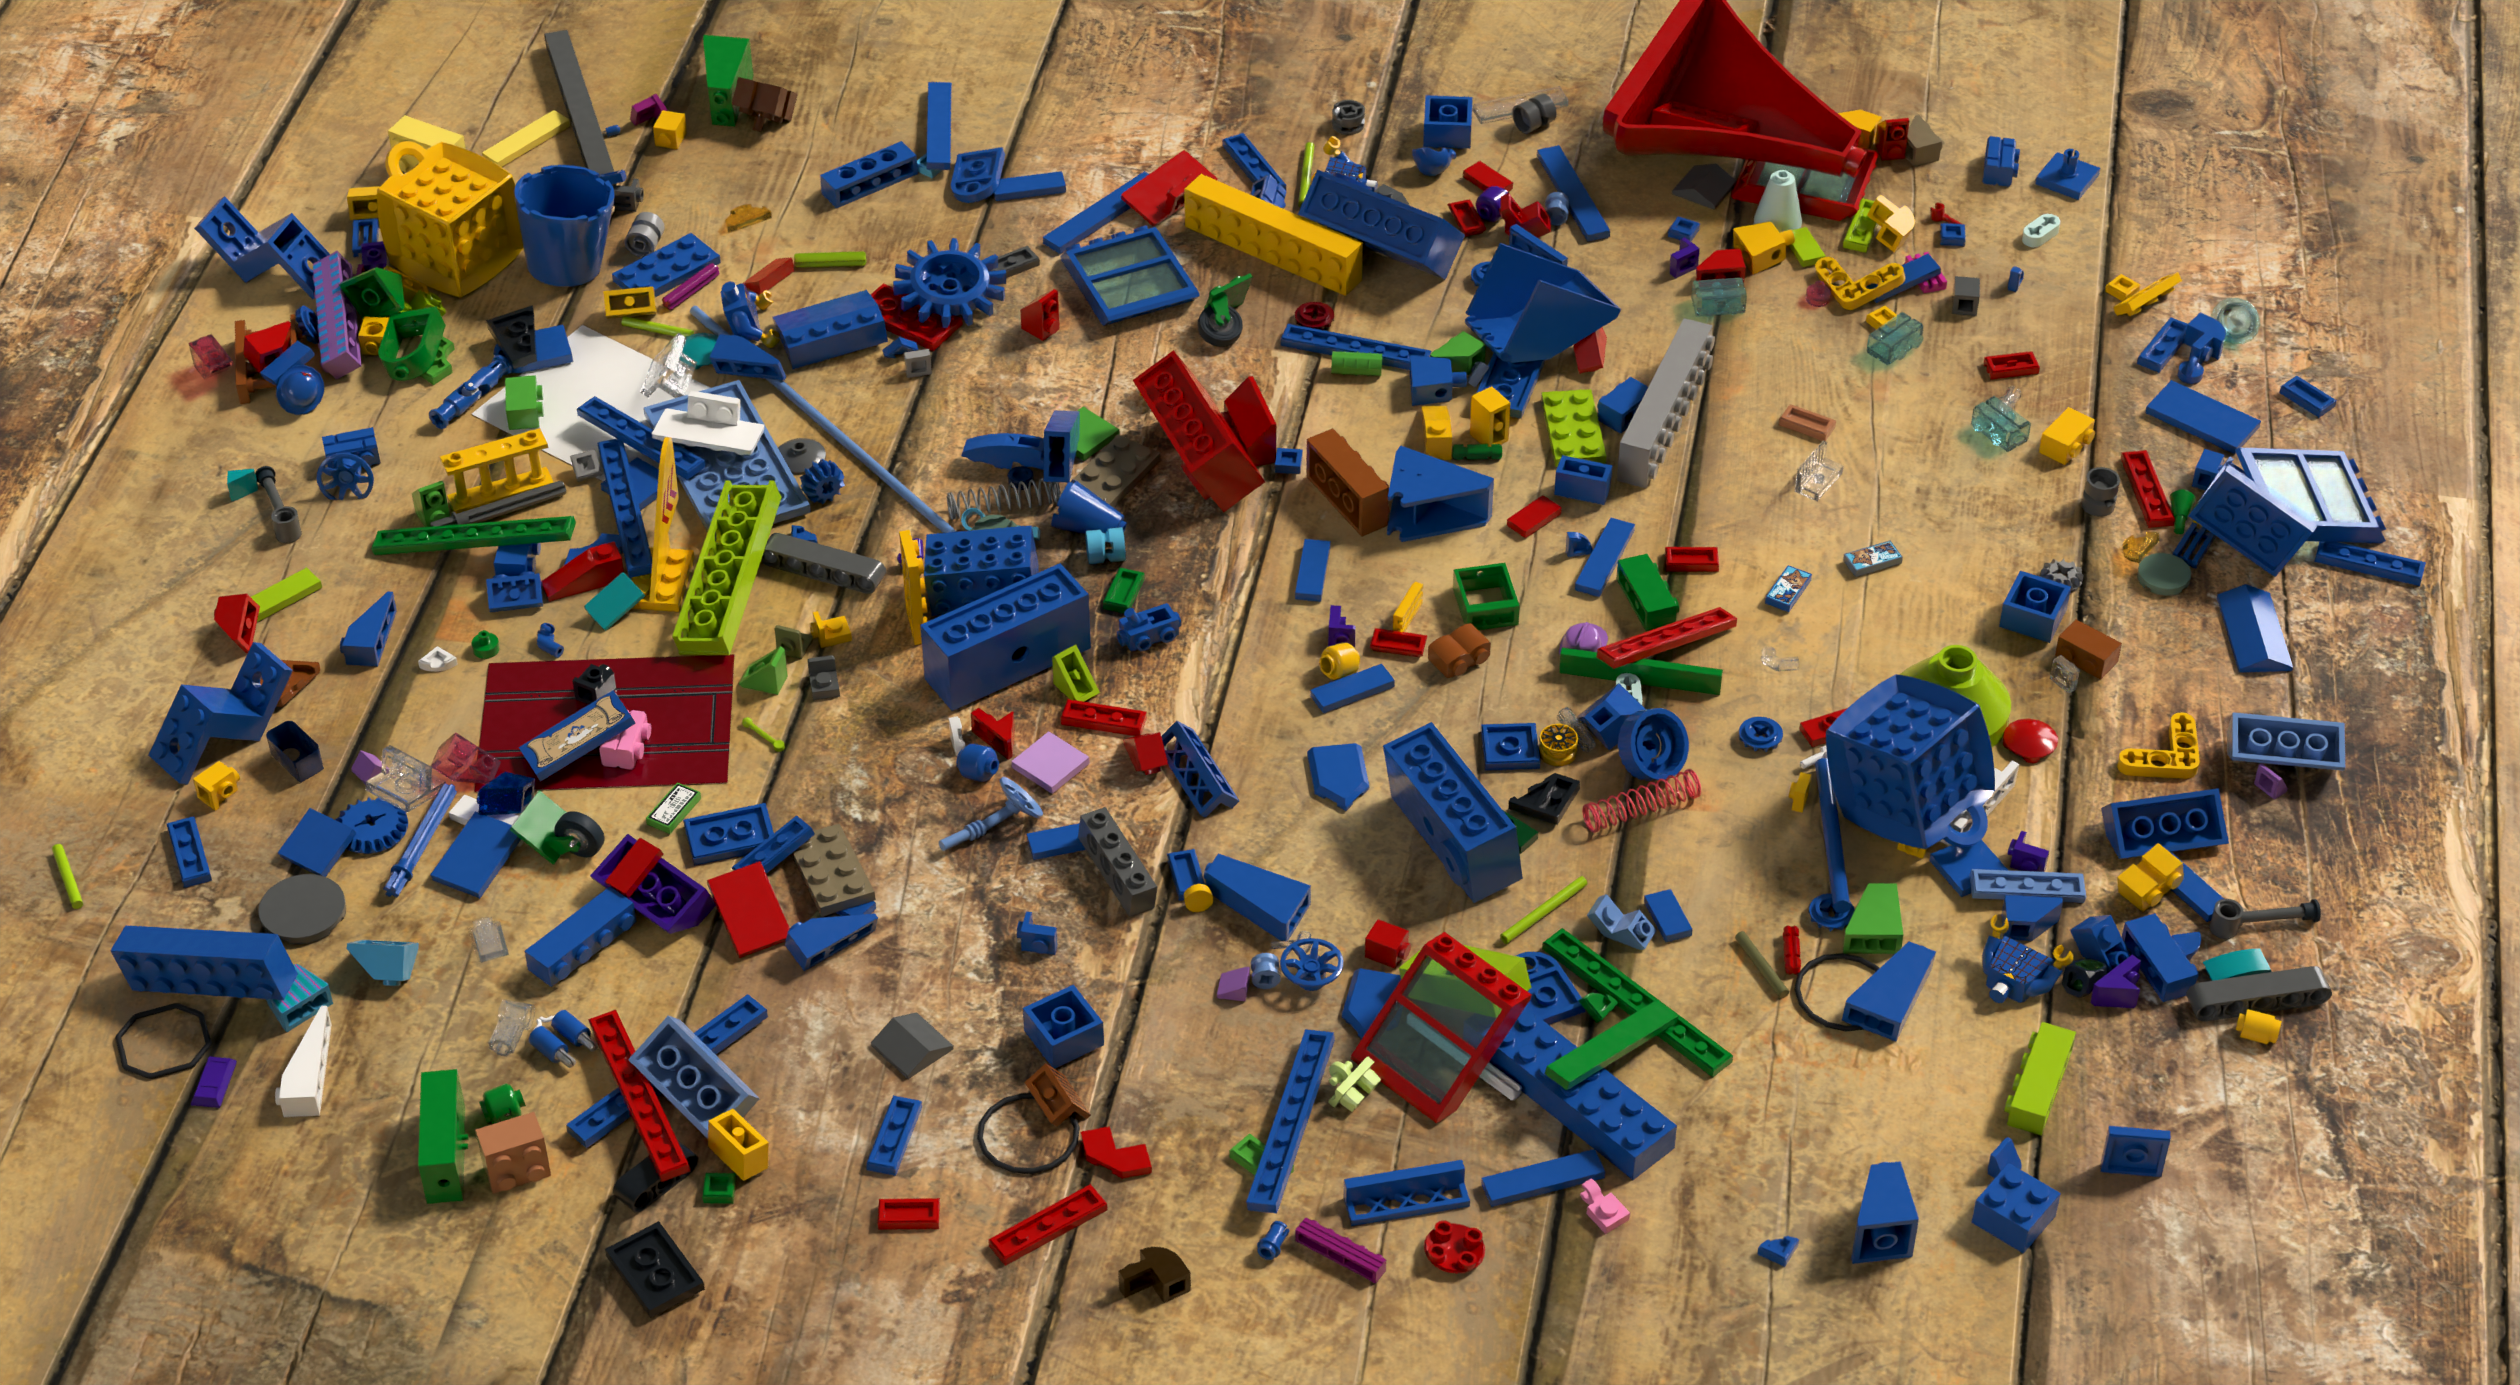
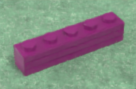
M1304 1218L1295 1229L1296 1242L1375 1284L1386 1272V1259L1382 1255L1374 1254L1365 1246L1355 1244L1348 1237L1336 1234L1334 1230L1321 1226L1315 1220Z

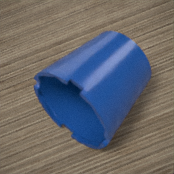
M573 165L541 167V172L533 175L528 172L522 176L516 183L514 196L529 273L543 283L561 287L577 286L593 280L601 269L614 204V189L611 183L599 178V173L593 170Z

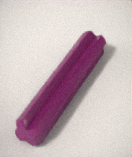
M713 263L708 264L663 297V306L668 310L678 306L720 274L719 267Z

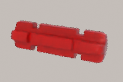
M1787 925L1783 928L1785 972L1789 975H1797L1801 971L1799 929L1795 925Z

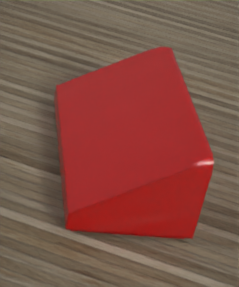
M791 257L775 259L742 284H745L746 288L760 295L763 291H768L794 272L793 259Z

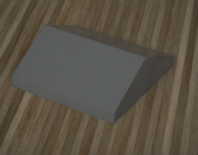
M1717 164L1694 165L1672 190V195L1715 210L1734 188L1737 181Z
M917 1012L893 1017L871 1041V1046L907 1079L954 1049V1046Z

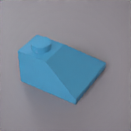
M358 940L347 943V950L373 979L383 980V985L400 986L401 981L410 979L419 943Z

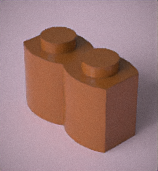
M1471 623L1465 624L1454 630L1450 635L1442 636L1433 641L1428 646V660L1446 678L1460 676L1468 667L1482 664L1488 659L1491 642Z

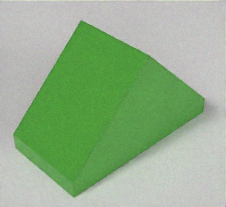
M780 646L748 665L739 685L743 688L778 695L788 677L785 649Z

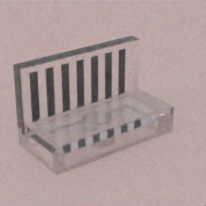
M1824 440L1797 469L1795 492L1815 501H1818L1842 475L1844 465L1826 458L1828 442Z

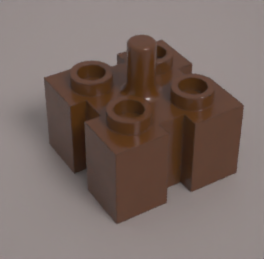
M738 77L732 105L739 107V112L755 117L753 130L762 132L765 118L777 123H782L783 119L792 120L798 94L779 86Z

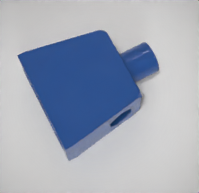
M1410 355L1412 406L1452 400V387H1467V373L1452 372L1451 360L1447 358Z

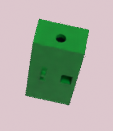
M458 1070L421 1072L418 1168L426 1203L463 1201L464 1150L468 1149V1143H465V1140H469L468 1134H465V1103Z

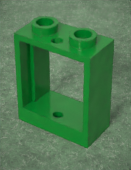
M1506 563L1454 569L1453 591L1464 625L1471 623L1477 630L1519 625L1520 605ZM1500 588L1503 601L1469 605L1465 594L1466 591Z

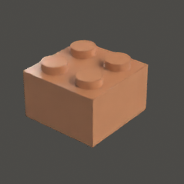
M534 1112L475 1130L483 1168L493 1194L551 1176L544 1136Z

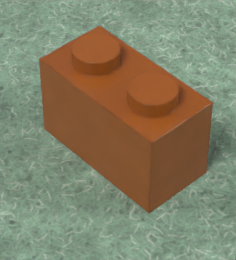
M2075 619L2059 635L2055 656L2101 680L2118 663L2122 643Z

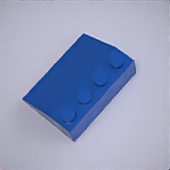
M867 290L772 317L792 369L888 342L883 316L877 303Z

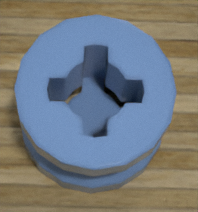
M1261 953L1252 958L1251 970L1253 972L1252 983L1254 986L1260 989H1270L1279 984L1280 972L1278 970L1279 959L1277 956L1271 953Z

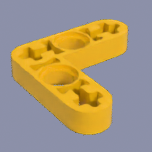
M1823 257L1815 264L1819 280L1841 307L1847 310L1856 309L1895 289L1905 281L1904 269L1898 263L1887 264L1855 282L1832 257ZM1838 280L1845 281L1844 284L1840 286L1833 285V283ZM1869 284H1878L1874 289L1866 288Z
M2183 712L2174 714L2169 725L2171 751L2124 749L2119 754L2118 770L2129 776L2179 779L2195 777L2200 762L2195 719ZM2181 725H2183L2185 732H2181ZM2183 742L2189 744L2191 747L2181 748L2177 744ZM2183 759H2187V766L2183 763ZM2161 761L2165 766H2155L2151 762Z

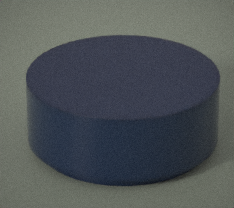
M1018 466L1008 472V484L1012 482L1016 490H1018L1020 481L1025 483L1027 489L1029 481L1031 479L1034 481L1033 471L1028 467Z

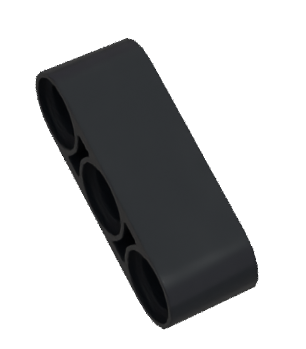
M678 1141L689 1164L690 1172L661 1182L650 1156H647L617 1180L613 1187V1195L632 1211L639 1213L690 1175L696 1168L699 1158L694 1152Z

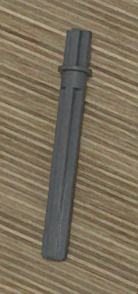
M557 481L458 514L452 512V516L431 522L430 526L480 523L565 495L566 487L562 481Z

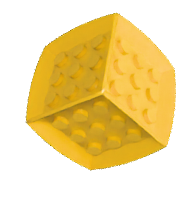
M403 141L389 150L385 160L389 178L377 189V209L385 250L390 263L411 278L426 284V286L461 298L495 277L524 249L514 196L516 185L512 174L479 154L444 142L424 149L415 142ZM404 155H412L420 163L409 172L403 174L399 168V160Z

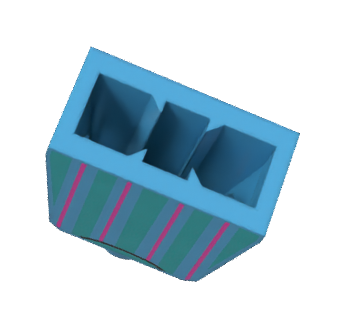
M293 964L298 975L285 999L266 1000L286 1032L316 1015L321 1006L329 1007L333 1004L329 985L299 964Z

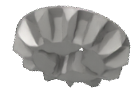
M2052 559L2051 563H2044L2040 573V577L2071 586V591L2080 587L2084 576L2081 567H2075L2074 562L2067 563L2064 559L2061 562Z

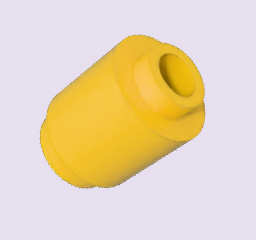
M2247 1009L2245 1014H2239L2235 1030L2241 1031V1038L2267 1045L2268 1042L2276 1044L2281 1021L2276 1020L2275 1016Z

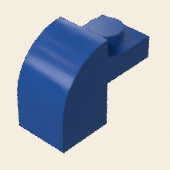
M2201 312L2187 324L2184 344L2191 347L2189 361L2193 356H2196L2198 358L2197 363L2202 364L2204 361L2207 362L2211 357L2217 360L2220 359L2226 335L2225 328L2219 321Z

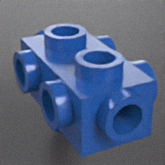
M1168 603L1136 613L1133 608H1128L1124 612L1125 617L1119 619L1117 639L1121 646L1127 645L1130 651L1136 649L1145 651L1152 644L1160 641L1169 643L1179 635V627L1182 625L1180 616L1177 612H1173Z

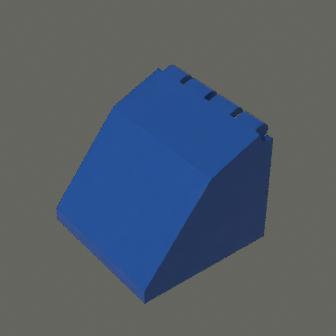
M1500 243L1466 311L1469 317L1465 319V324L1502 361L1516 363L1547 360L1617 319L1621 309L1579 270Z

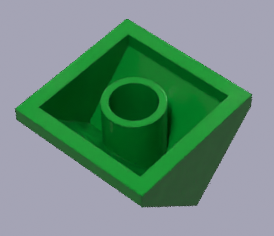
M376 267L339 284L362 319L364 317H388L390 314L397 313L405 308L402 275Z

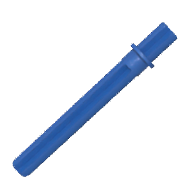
M445 783L441 786L399 862L392 866L390 870L391 876L383 888L387 891L385 894L388 897L393 895L397 898L406 882L411 881L413 877L412 871L457 794L454 785Z

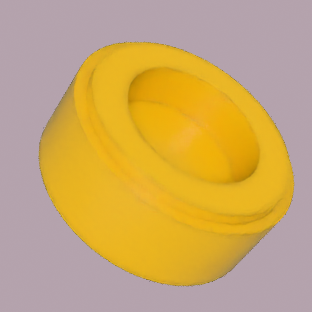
M1204 884L1192 885L1184 892L1185 905L1192 912L1205 911L1213 903L1211 889Z

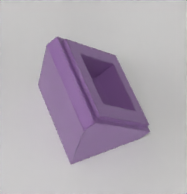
M361 750L351 768L352 772L367 786L390 773V770L375 755Z

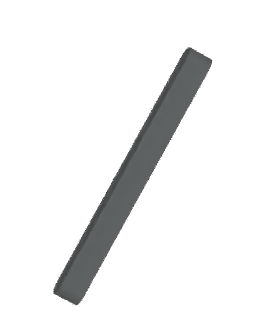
M568 30L545 33L544 38L547 52L584 166L599 173V175L614 172Z

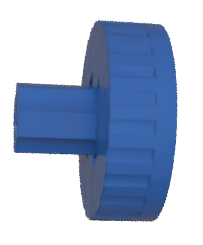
M1653 708L1636 711L1624 721L1618 735L1619 756L1626 770L1640 780H1665L1669 775L1675 776L1683 768L1688 757L1689 739L1686 728L1679 717L1667 709ZM1660 741H1661V752H1660V754H1659V757L1655 758L1654 761L1652 762L1651 759L1654 758V757H1656V756L1658 755L1659 751H1660Z

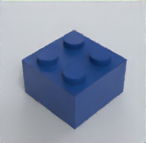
M1426 95L1423 147L1471 148L1473 97Z
M2020 571L2003 603L1999 627L2050 643L2067 611L2071 586Z
M1074 984L1023 1008L1025 1033L1054 1069L1104 1045L1103 1021Z
M2008 1163L1976 1199L1971 1223L2024 1254L2055 1218L2061 1193Z

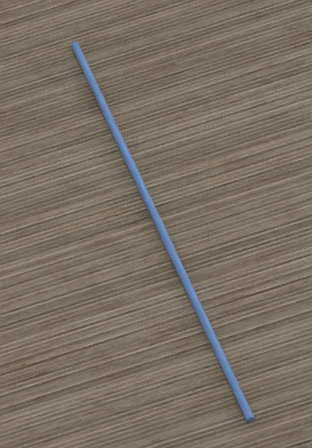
M693 306L690 309V313L716 336H719V334L730 335L699 307ZM766 379L941 532H957L783 380Z

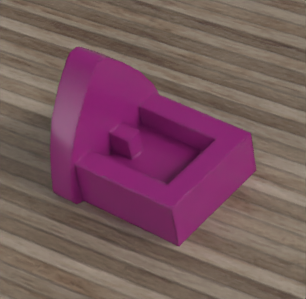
M654 94L632 105L630 121L634 126H637L653 117L658 119L661 112L667 111L658 95Z

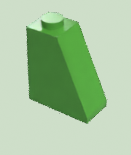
M1868 883L1845 930L1843 953L1896 954L1902 948L1904 935L1897 884Z

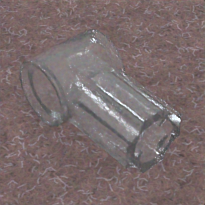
M504 999L499 1007L498 1023L488 1042L489 1048L500 1056L507 1057L509 1054L514 1053L523 1031L529 1030L533 1024L535 1016L534 1005Z

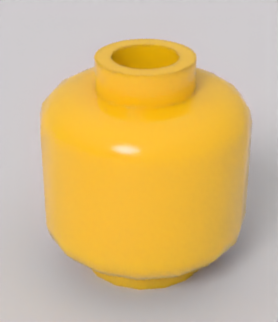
M1339 643L1325 648L1319 660L1321 671L1331 680H1338L1357 673L1360 664L1359 653L1349 643Z

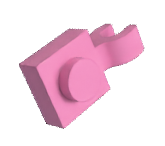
M1593 1179L1582 1184L1585 1191L1580 1193V1196L1589 1204L1586 1214L1605 1234L1629 1220L1630 1212L1612 1193L1603 1196L1600 1187Z

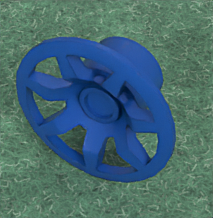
M351 453L333 454L320 464L317 471V484L320 491L328 499L338 500L327 491L337 485L340 487L339 500H343L348 488L351 489L358 499L366 498L372 491L374 484L373 472L370 466L357 455ZM337 459L335 469L325 467L329 462ZM361 466L366 470L368 477L361 476ZM322 472L333 476V479L325 485L322 483ZM369 482L367 490L362 494L357 483Z
M1307 938L1290 944L1283 951L1280 966L1283 974L1291 982L1305 990L1316 991L1338 978L1342 972L1344 961L1340 950L1332 943L1318 938ZM1313 944L1308 955L1299 946ZM1319 945L1331 950L1325 952L1321 957L1318 956ZM1293 950L1299 957L1300 961L1297 959L1286 960L1288 954ZM1335 956L1337 957V959H1338V966H1337V967L1334 966V965H1332V964H1329V963L1326 964L1329 960H1331V959L1334 958ZM1287 967L1296 968V975L1291 974ZM1326 972L1332 973L1326 978Z

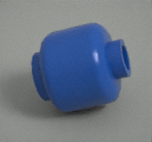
M968 744L957 756V767L961 775L966 779L980 782L988 781L999 768L997 754L994 749L988 746Z

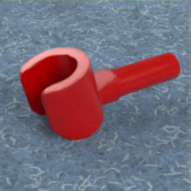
M1936 203L1935 209L1930 208L1933 221L1939 222L1943 220L1950 224H1962L1951 218L1948 214H1945L1944 204Z

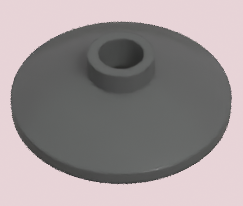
M796 438L786 441L778 447L792 474H806L804 468L809 469L812 467V461L818 464L821 459H826L824 447L812 439Z

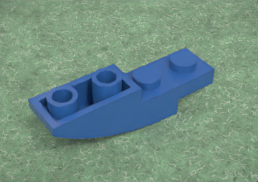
M1014 433L977 436L966 440L961 456L974 462L991 464L999 469L1006 468L1011 470L1013 462H1017L1025 467H1035L1044 470V438Z

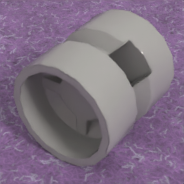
M651 212L639 213L624 240L627 250L631 254L642 258L653 253L665 230L662 219Z

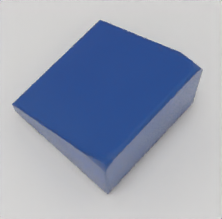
M2009 1137L2005 1138L1990 1155L1987 1171L1988 1175L1996 1178L2008 1163L2021 1169L2020 1158L2012 1139Z

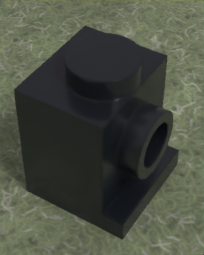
M591 664L579 678L575 677L572 680L575 699L588 705L616 689L614 672L605 664H601L599 667Z

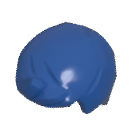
M1423 147L1412 150L1418 170L1428 176H1435L1444 172L1449 167L1452 159L1455 160L1456 152L1452 149L1442 148L1441 151H1435L1431 148Z

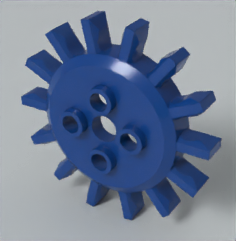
M957 238L951 239L949 250L938 251L934 242L930 240L927 241L928 255L921 257L911 249L907 251V263L913 267L899 264L895 266V278L903 280L893 281L894 295L909 294L901 298V309L903 311H907L917 305L921 306L919 309V322L924 323L932 313L941 315L943 328H948L951 316L962 315L963 320L968 326L973 325V310L976 308L988 316L993 314V303L986 298L1004 301L1005 287L996 285L1006 284V270L991 271L998 268V256L996 254L983 260L978 259L980 257L979 243H975L966 253L959 251ZM946 286H948V287H953V286H954V287H956V288L951 289V290H948V289H945L944 287H946Z

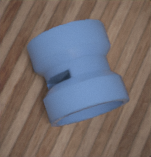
M1561 192L1550 193L1545 201V211L1550 216V224L1554 226L1564 224L1568 219L1569 198Z

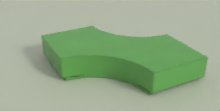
M442 336L433 365L420 377L435 385L453 373L452 366L447 361L450 353L455 350L453 342Z

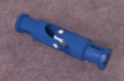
M498 355L492 359V362L487 367L483 366L471 376V379L464 382L443 400L442 405L429 411V418L432 423L439 429L446 428L450 420L454 417H459L478 401L481 396L496 386L498 380L503 375H508L512 372V366L504 356Z

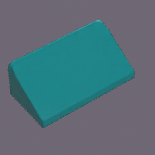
M621 573L592 598L584 608L591 618L606 631L643 599L645 595L625 573Z

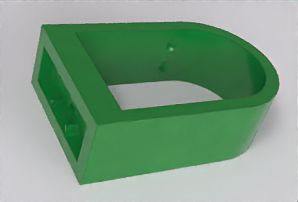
M437 306L390 314L378 355L392 379L397 381L414 379L424 374L433 365L446 326ZM423 335L415 351L407 356L396 359L403 338Z

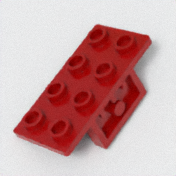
M1183 150L1123 192L1121 199L1155 227L1185 206L1184 189L1200 174L1214 180H1218V178L1187 151Z

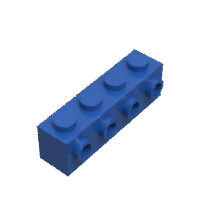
M609 886L524 951L528 970L550 987L554 986L637 922L634 903Z

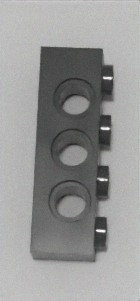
M1104 807L1080 815L1078 838L1128 916L1131 917L1154 909L1157 885L1107 808Z

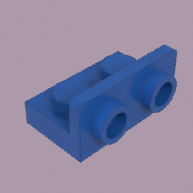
M528 571L520 573L519 576L510 577L500 574L493 576L492 579H486L490 612L543 607L540 573L535 574Z

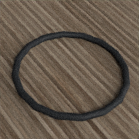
M1845 953L1826 954L1809 961L1797 974L1794 990L1799 1006L1811 1019L1827 1028L1845 1032L1865 1030L1859 1025L1845 1026L1828 1022L1817 1016L1804 1003L1800 987L1802 978L1808 970L1825 960L1846 959L1860 962L1875 972L1879 967L1862 957Z
M1020 1093L1003 1098L987 1110L979 1122L978 1143L986 1158L995 1166L1009 1172L1035 1174L1053 1169L1068 1159L1078 1144L1080 1127L1073 1112L1069 1116L1074 1128L1072 1143L1062 1156L1050 1164L1034 1168L1010 1166L998 1161L987 1150L983 1139L985 1124L992 1113L1006 1103L1035 1098L1031 1093Z

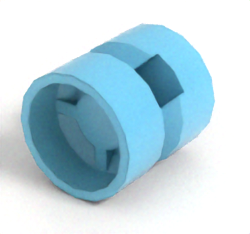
M1122 527L1107 529L1106 533H1103L1101 530L1085 531L1088 564L1104 563L1105 559H1109L1110 562L1126 561ZM1105 542H1111L1110 549L1105 550Z

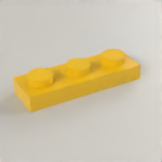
M2178 272L2163 276L2118 303L2113 309L2117 316L2125 313L2128 316H2132L2142 310L2140 306H2148L2158 301V295L2164 296L2174 291V286L2180 283L2182 279Z

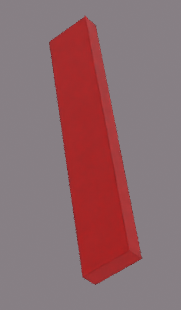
M1721 607L1600 647L1597 649V658L1615 669L1737 626V618Z

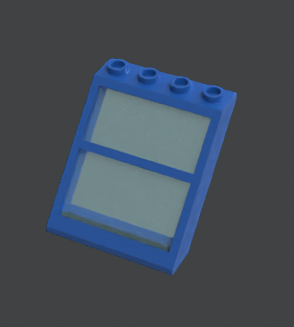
M1147 225L1135 228L1133 230L1134 233L1127 235L1125 231L1111 235L1112 239L1105 241L1102 238H1097L1089 241V245L1083 247L1080 244L1071 245L1060 256L1063 264L1102 326L1188 303L1200 296L1199 291L1156 227L1148 229Z
M2241 447L2235 449L2246 477L2317 526L2306 541L2383 543L2386 541L2382 531L2386 530V527L2380 515L2375 517L2373 512L2377 511L2371 496L2366 498L2364 494L2368 492V488L2363 478L2357 479L2355 475L2360 472L2354 459L2348 460L2344 451Z

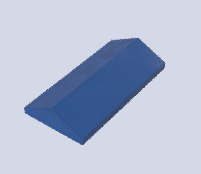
M2244 584L2217 594L2218 605L2238 672L2292 671L2293 665L2270 593Z

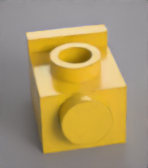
M220 761L216 762L193 778L197 796L213 810H218L220 802L238 791L236 784L240 781L238 772L233 767H227Z

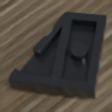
M1554 773L1545 778L1543 782L1529 787L1528 793L1518 799L1515 796L1510 798L1509 809L1558 825L1580 790V781Z

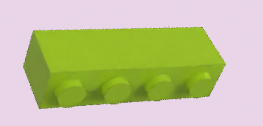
M2042 1022L2038 1033L2032 1032L2028 1048L2032 1050L2030 1053H2024L2020 1069L2024 1070L2023 1074L2017 1073L2012 1088L2016 1093L2014 1096H2008L2004 1112L2009 1113L2008 1126L2042 1136L2073 1050L2076 1036L2075 1031Z

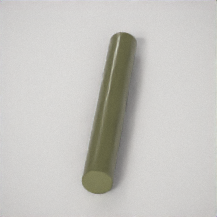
M1744 931L1737 933L1735 936L1737 942L1780 998H1785L1789 994L1787 987Z

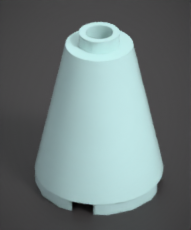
M1786 170L1776 171L1770 176L1754 216V224L1772 222L1779 233L1789 229L1801 228L1802 225L1795 178L1793 174Z

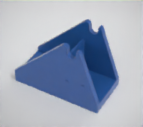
M1400 446L1395 454L1388 500H1392L1387 535H1391L1393 531L1398 530L1401 532L1399 540L1406 542L1486 526L1492 517L1494 478Z

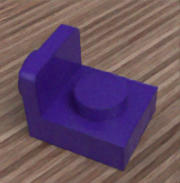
M1685 237L1680 239L1679 251L1671 254L1669 274L1676 279L1695 270L1699 263L1700 248Z
M1331 605L1328 647L1339 643H1349L1355 647L1356 626L1346 625V617H1341V606Z

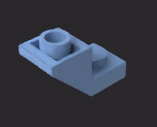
M1607 894L1599 896L1587 914L1588 918L1603 936L1638 950H1644L1656 932L1654 926L1640 910L1623 914Z

